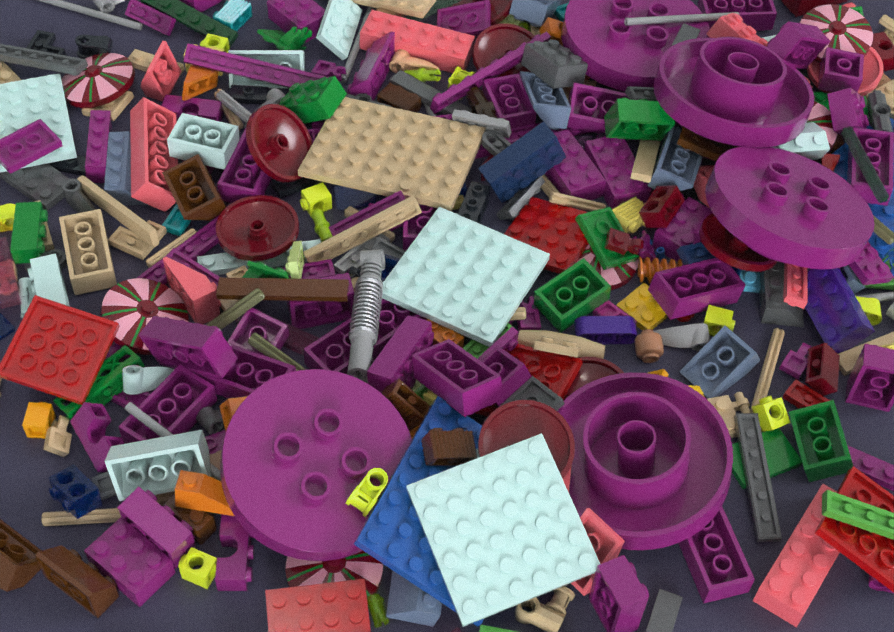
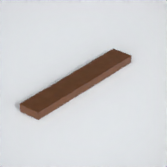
M219 277L216 297L217 299L241 300L250 292L259 288L265 295L263 300L347 302L349 280Z

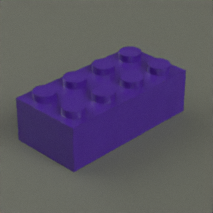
M839 268L811 269L808 271V303L805 308L824 343H828L830 348L839 354L851 349L875 332Z

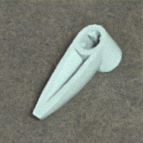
M138 365L126 366L122 370L123 391L134 395L154 390L175 369L167 367L142 368Z

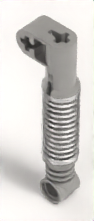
M383 249L361 250L360 252L361 272L355 285L349 331L351 349L347 375L358 378L367 384V370L374 362L372 357L373 346L378 338L383 292L381 275L385 269Z

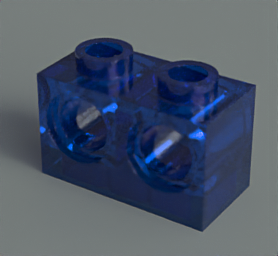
M74 464L49 477L51 486L49 493L55 501L59 500L65 512H70L76 519L102 506L99 488Z

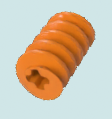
M639 257L638 277L640 283H643L644 278L647 277L648 283L651 284L656 272L682 266V261L679 259L676 264L674 259H670L669 263H667V260L663 258L659 264L658 258H654L651 263L649 257H646L644 262Z

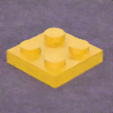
M642 283L616 305L637 321L636 326L642 331L647 329L653 330L668 317L648 291L649 286L646 283Z

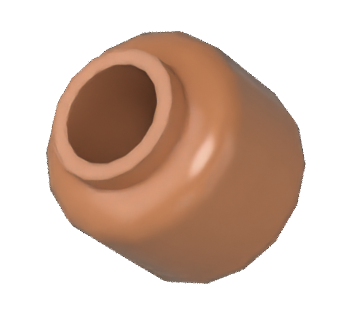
M651 329L643 330L641 334L636 336L634 340L636 356L645 363L658 361L664 354L662 336Z

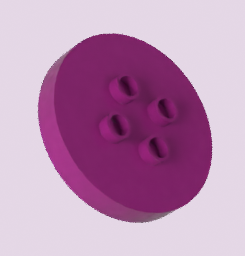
M570 0L565 12L561 37L563 46L570 49V52L580 56L588 64L587 76L608 87L626 91L627 87L654 88V80L661 57L672 46L683 23L700 29L697 38H710L706 34L710 27L707 21L628 26L624 24L625 18L703 14L690 0Z
M738 37L697 38L673 45L662 55L654 80V93L657 101L664 111L676 122L708 139L740 147H773L792 141L804 130L814 105L813 90L799 70L768 47Z
M744 146L730 149L718 158L706 184V200L719 222L749 248L764 257L778 262L811 269L844 267L858 259L874 231L875 223L872 211L865 199L851 184L827 167L790 151L773 147L750 148Z
M309 369L289 372L277 376L256 388L246 397L234 413L225 434L220 459V475L224 495L234 516L243 528L260 543L278 553L308 561H328L349 557L363 551L353 543L371 511L365 518L363 512L351 504L348 506L345 504L357 485L362 482L366 474L373 468L383 469L387 473L389 481L412 438L403 418L393 404L382 393L364 381L330 370ZM370 478L372 485H381L378 479Z
M621 373L592 381L573 392L564 400L565 404L557 412L567 421L574 436L575 454L572 462L569 495L579 517L582 516L586 508H590L625 541L621 549L652 550L674 545L699 532L715 517L728 494L733 464V447L729 431L721 415L699 392L677 380L657 374Z

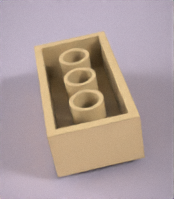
M101 209L59 217L74 294L79 295L103 290L116 285L117 281Z

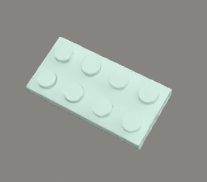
M329 0L316 38L343 61L348 57L362 9L352 0Z

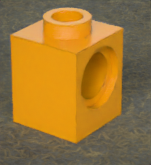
M46 402L28 403L22 424L27 438H46L47 429L52 426V422L56 418L52 404Z

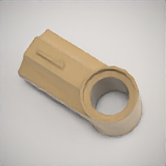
M537 597L516 605L514 613L518 622L532 624L546 632H558L565 618L564 614L540 603ZM523 606H527V607L531 608L532 611H531V612L524 611V610L522 609V607H523Z

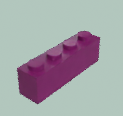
M91 110L85 170L86 178L93 183H105L109 132L112 131L111 111Z

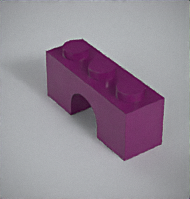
M166 94L161 105L176 113V122L182 113L189 112L195 113L198 117L219 122L223 118L221 101L190 98L184 101L182 96Z
M84 402L70 422L97 472L105 473L108 471L105 459L111 446L125 443L122 437L105 436L106 428L112 420L103 404Z
M221 514L219 534L222 547H233L237 551L230 557L217 558L215 575L217 590L247 591L248 582H252L253 568L249 567V562L254 560V545H251V538L254 537L243 528L235 516Z

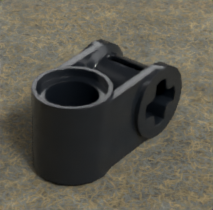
M82 34L75 38V43L78 46L77 55L81 59L97 54L111 53L113 41L108 36Z

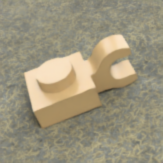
M60 415L58 421L53 420L52 426L46 432L44 450L61 457L69 454L72 434L66 432L69 418Z

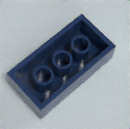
M543 121L478 169L488 185L491 186L492 191L503 203L511 199L521 189L529 186L535 179L543 176L553 166L561 163L566 158V155L555 134Z

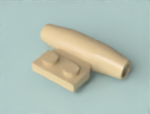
M520 330L517 340L518 344L534 347V350L577 358L598 357L603 359L605 353V345L580 336L547 330Z

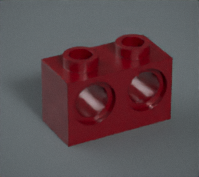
M677 185L656 186L639 211V214L646 228H667L685 200Z

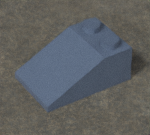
M513 0L509 14L513 15L517 20H526L530 22V25L540 27L548 17L551 18L562 0Z
M724 326L680 370V373L694 386H700L707 398L718 397L746 376L760 361V358L751 347L728 327Z

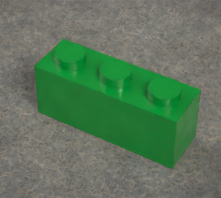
M41 201L16 203L10 249L15 264L30 263V259L41 257L45 253L43 238H46L47 232L44 224L48 222L47 210L43 209Z

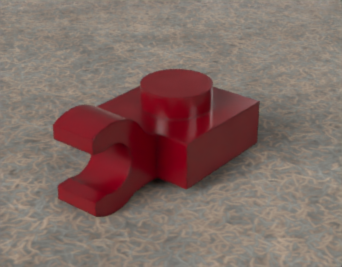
M610 228L607 232L605 249L623 255L626 251L638 255L639 249H643L644 241L638 238L629 239L630 234Z

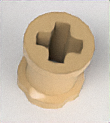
M565 586L559 587L554 590V595L551 601L546 603V606L566 616V608L569 602L574 599L575 594Z

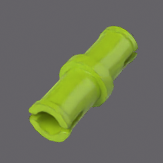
M419 68L418 70L404 71L424 83L441 79V76H434L441 75L439 69L426 70L425 68Z
M319 209L313 211L311 218L315 224V232L319 235L321 242L333 237L329 229L330 224L326 221L324 212Z

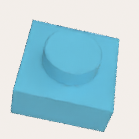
M739 270L738 276L746 285L743 291L759 293L761 289L760 272Z

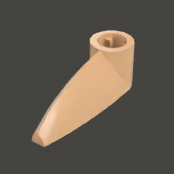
M402 49L396 50L389 63V68L394 73L400 70L404 72L405 70H418L419 68H425L426 70L440 69L429 61L411 57L407 51Z

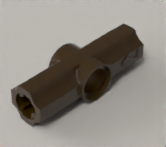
M472 87L466 92V99L472 107V113L485 114L488 117L497 118L493 102L486 99L481 89Z

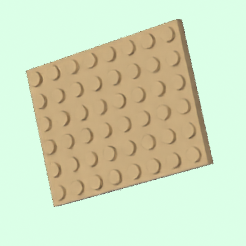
M345 97L332 117L326 119L298 169V176L387 197L401 190L405 199L414 195L418 204L434 208L442 207L452 211L480 148L482 135L486 128Z

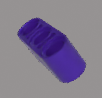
M581 316L574 321L575 336H580L602 345L632 344L637 336L635 319L631 316Z

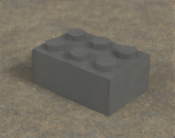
M549 40L548 42L534 41V43L525 44L521 65L553 89L570 87L574 83L584 84L588 64L580 56L570 52V49L560 45L557 40Z

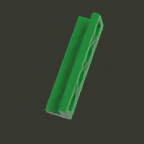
M124 345L106 359L85 402L103 404L104 406L112 400L114 395L123 391V368L129 365L145 367L140 357ZM127 354L128 356H130L124 362H119V359H121L124 355ZM105 370H111L106 376H101V373ZM60 397L53 400L69 418V421H71L82 406L75 402L65 406L63 403L66 399Z

